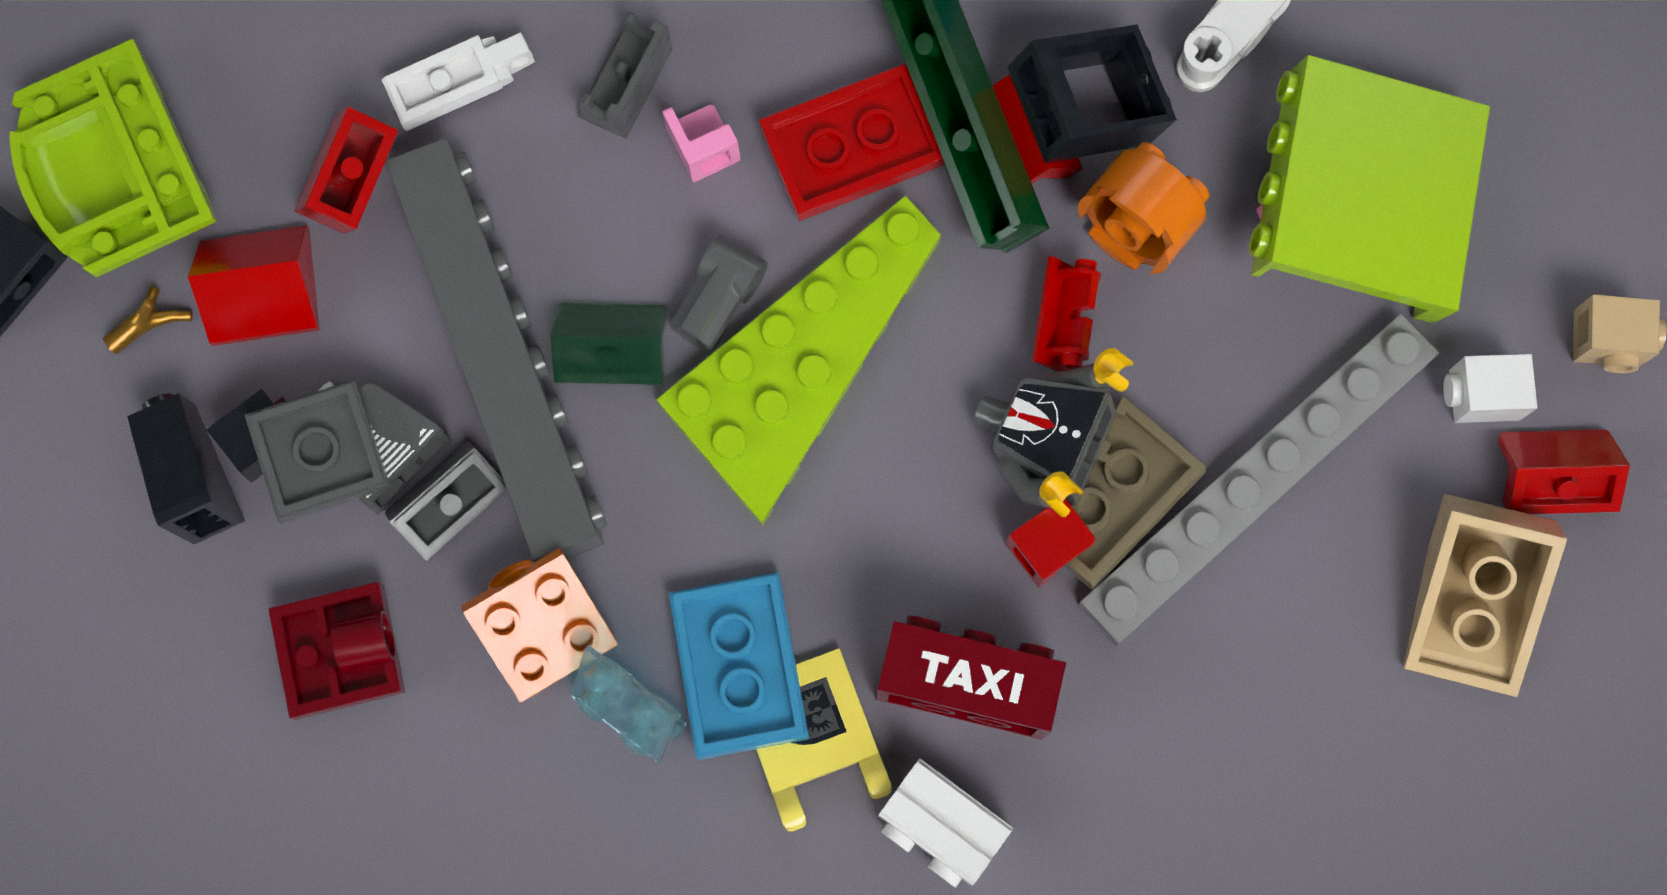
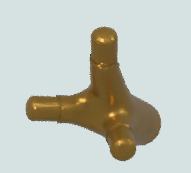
M152 286L149 288L141 305L102 339L113 353L119 354L137 338L153 328L173 321H191L193 317L192 312L178 310L157 311L155 304L160 290Z

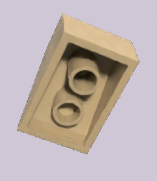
M1444 494L1428 546L1403 664L1404 669L1518 697L1567 542V537L1557 521Z

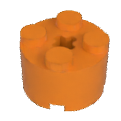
M1142 142L1136 149L1125 150L1116 157L1079 201L1078 213L1080 219L1086 213L1088 214L1094 225L1088 231L1089 235L1101 249L1116 261L1134 270L1141 263L1154 266L1149 274H1160L1166 270L1205 222V203L1209 199L1210 194L1200 180L1192 176H1185L1176 167L1167 162L1165 155L1159 148L1153 144Z

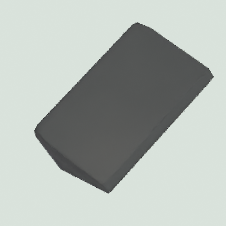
M466 441L385 512V515L390 523L427 561L503 494L507 487L503 478L469 441Z

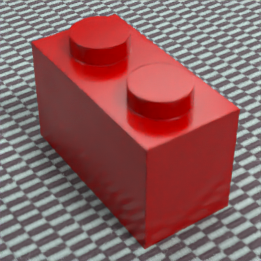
M349 106L337 113L294 212L342 234L356 230L399 130Z

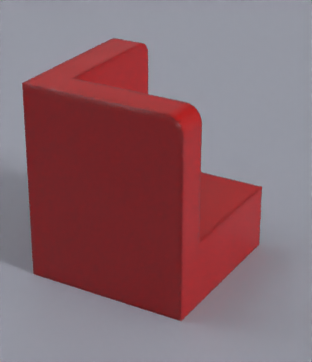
M1066 498L1063 504L1070 509L1066 517H1061L1052 508L1047 507L1009 534L1005 543L1038 588L1055 577L1062 567L1095 543L1094 535Z

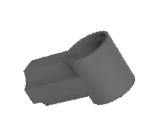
M721 235L716 237L699 264L696 276L698 278L670 323L671 329L693 345L711 351L740 303H747L757 290L765 275L768 262Z

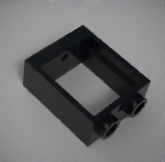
M1138 24L1032 40L1007 67L1045 164L1138 147L1142 142L1152 143L1177 120L1170 98L1165 92L1153 63L1151 52L1145 44ZM1105 64L1128 121L1086 128L1064 71Z

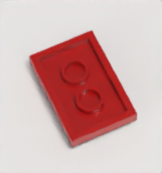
M906 63L759 120V128L798 221L945 165Z

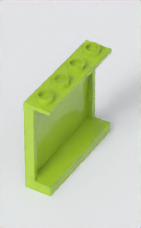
M1307 55L1290 71L1287 70L1283 73L1277 87L1276 101L1281 103L1279 120L1273 125L1267 142V152L1272 154L1270 170L1265 174L1258 192V203L1263 205L1261 221L1253 230L1249 242V255L1254 256L1251 275L1260 277L1270 269H1275L1415 307L1413 319L1432 324L1458 312L1490 106Z

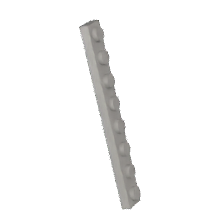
M1400 314L1078 605L1117 646L1432 361L1439 352Z

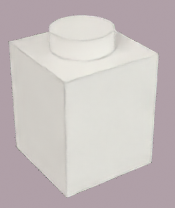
M1532 354L1464 356L1449 370V374L1445 376L1443 387L1445 403L1448 407H1453L1454 423L1520 421L1536 410L1537 399Z

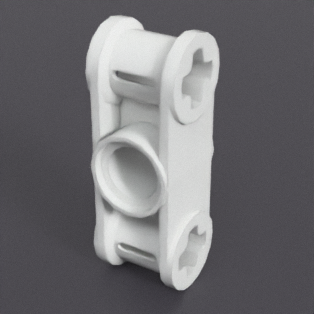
M1218 0L1204 20L1187 37L1183 46V52L1176 65L1178 80L1191 91L1205 92L1213 89L1241 58H1245L1258 45L1273 23L1285 12L1291 0ZM1204 57L1208 58L1203 63L1200 62Z

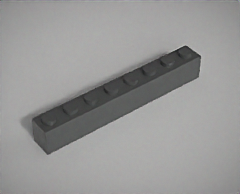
M447 138L386 160V165L533 560L536 562L559 547L568 559L604 545L598 530L608 526L597 496L593 495L586 498L579 478L588 475L585 463L578 446L575 444L567 447L560 428L569 425L566 413L558 395L548 397L541 379L550 376V372L539 345L529 348L523 329L532 325L521 297L517 296L511 299L504 281L513 278L502 248L492 250L486 233L495 230L484 200L473 201L468 185L476 183L477 180L466 153L462 152L456 155Z

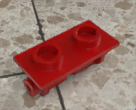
M1048 256L1035 336L1033 362L1056 372L1082 367L1083 361L1089 359V344L1093 320L1088 317H1080L1081 311L1095 309L1098 282L1101 279V273L1096 270V261L1077 259L1075 260L1074 267L1054 256Z

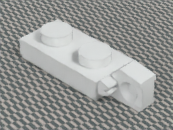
M521 32L498 43L494 36L481 40L479 35L387 75L383 77L382 82L401 125L405 131H408L502 89V86H506L514 80L511 74L535 63V60Z

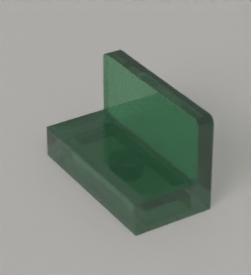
M559 304L550 335L554 383L663 385L665 376L663 336L667 320V307L664 305Z

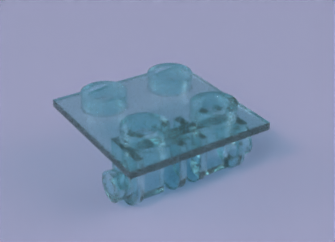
M588 644L584 650L570 696L576 700L577 706L587 717L598 722L603 720L620 733L623 743L631 751L641 756L648 755L659 764L670 740L674 742L687 726V723L680 719L682 712L662 697H656L654 695L655 691L651 688L647 690L641 685L642 681L638 678L634 680L632 678L633 675L617 664L612 658L607 659Z

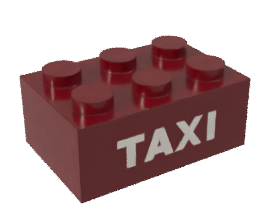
M908 615L906 623L893 622L876 700L1039 740L1052 731L1066 662L1053 659L1055 652L1053 649L1031 643H1020L1019 649H1009L996 645L997 636L972 629H964L963 635L959 637L939 632L941 623L919 616Z

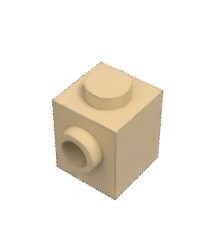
M1605 295L1590 296L1574 309L1573 362L1603 364L1604 371L1611 373L1638 371L1640 366L1657 356L1665 344L1667 328L1665 320L1660 319V300Z

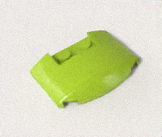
M130 39L14 92L12 105L15 108H21L16 132L9 131L12 163L22 196L34 219L50 241L63 254H67L71 259L83 265V269L96 278L217 222L205 185L200 181L163 99L165 96L134 39Z

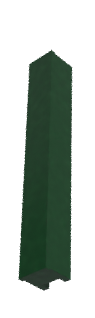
M881 0L977 247L1002 250V252L1007 253L1050 229L959 0Z

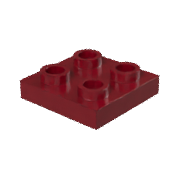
M379 581L268 608L290 719L298 720L405 693L384 585Z

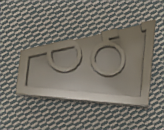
M1122 396L1116 409L1115 418L1077 506L1071 504L1094 535L1095 543L1066 564L1065 567L1091 590L1117 566L1206 473L1205 464L1124 396Z

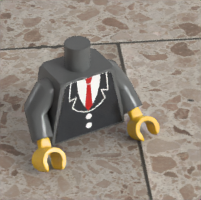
M1116 348L1105 349L1098 355L1093 364L1043 375L1039 379H1022L1010 404L988 396L983 397L975 413L974 425L977 428L996 434L992 448L1000 463L1001 475L1022 502L1052 508L1061 517H1066L1070 512V509L1063 504L1065 498L1070 504L1077 506L1116 415L1111 393L1104 389L1111 386L1115 390L1123 392L1129 385V380L1120 375L1119 372L1124 367L1132 366L1134 361Z

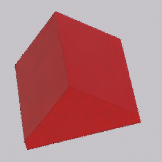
M307 225L200 241L188 274V279L208 341L212 346L320 330L310 230Z

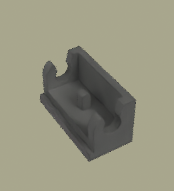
M627 12L622 21L623 28L589 93L583 95L579 103L580 110L578 112L580 119L625 139L672 51L668 26L654 20L650 29H647L636 21L637 17L633 12Z

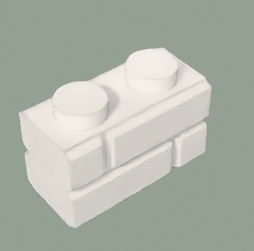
M920 758L878 815L887 823L881 831L882 834L908 853L916 844L933 857L928 868L955 888L961 880L973 886L1014 829Z

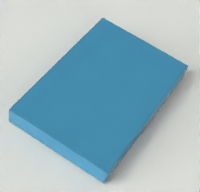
M779 572L669 592L696 759L703 760L808 740L809 733Z

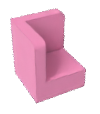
M707 105L679 119L672 107L662 111L666 130L693 183L741 161L738 141L730 125L723 124L715 106Z

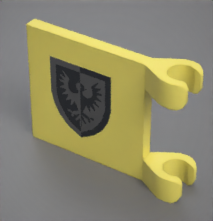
M840 648L796 664L809 739L756 749L780 818L788 832L801 829L807 823L795 786L858 763L869 794L873 799L888 796L892 791L890 779L875 744Z

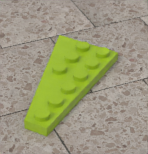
M904 196L656 399L662 410L762 526L766 523L779 497L794 478L802 460L816 438L822 433L861 370L863 362L876 341H879L884 333L889 320L905 294H908L940 242L941 234L907 196Z

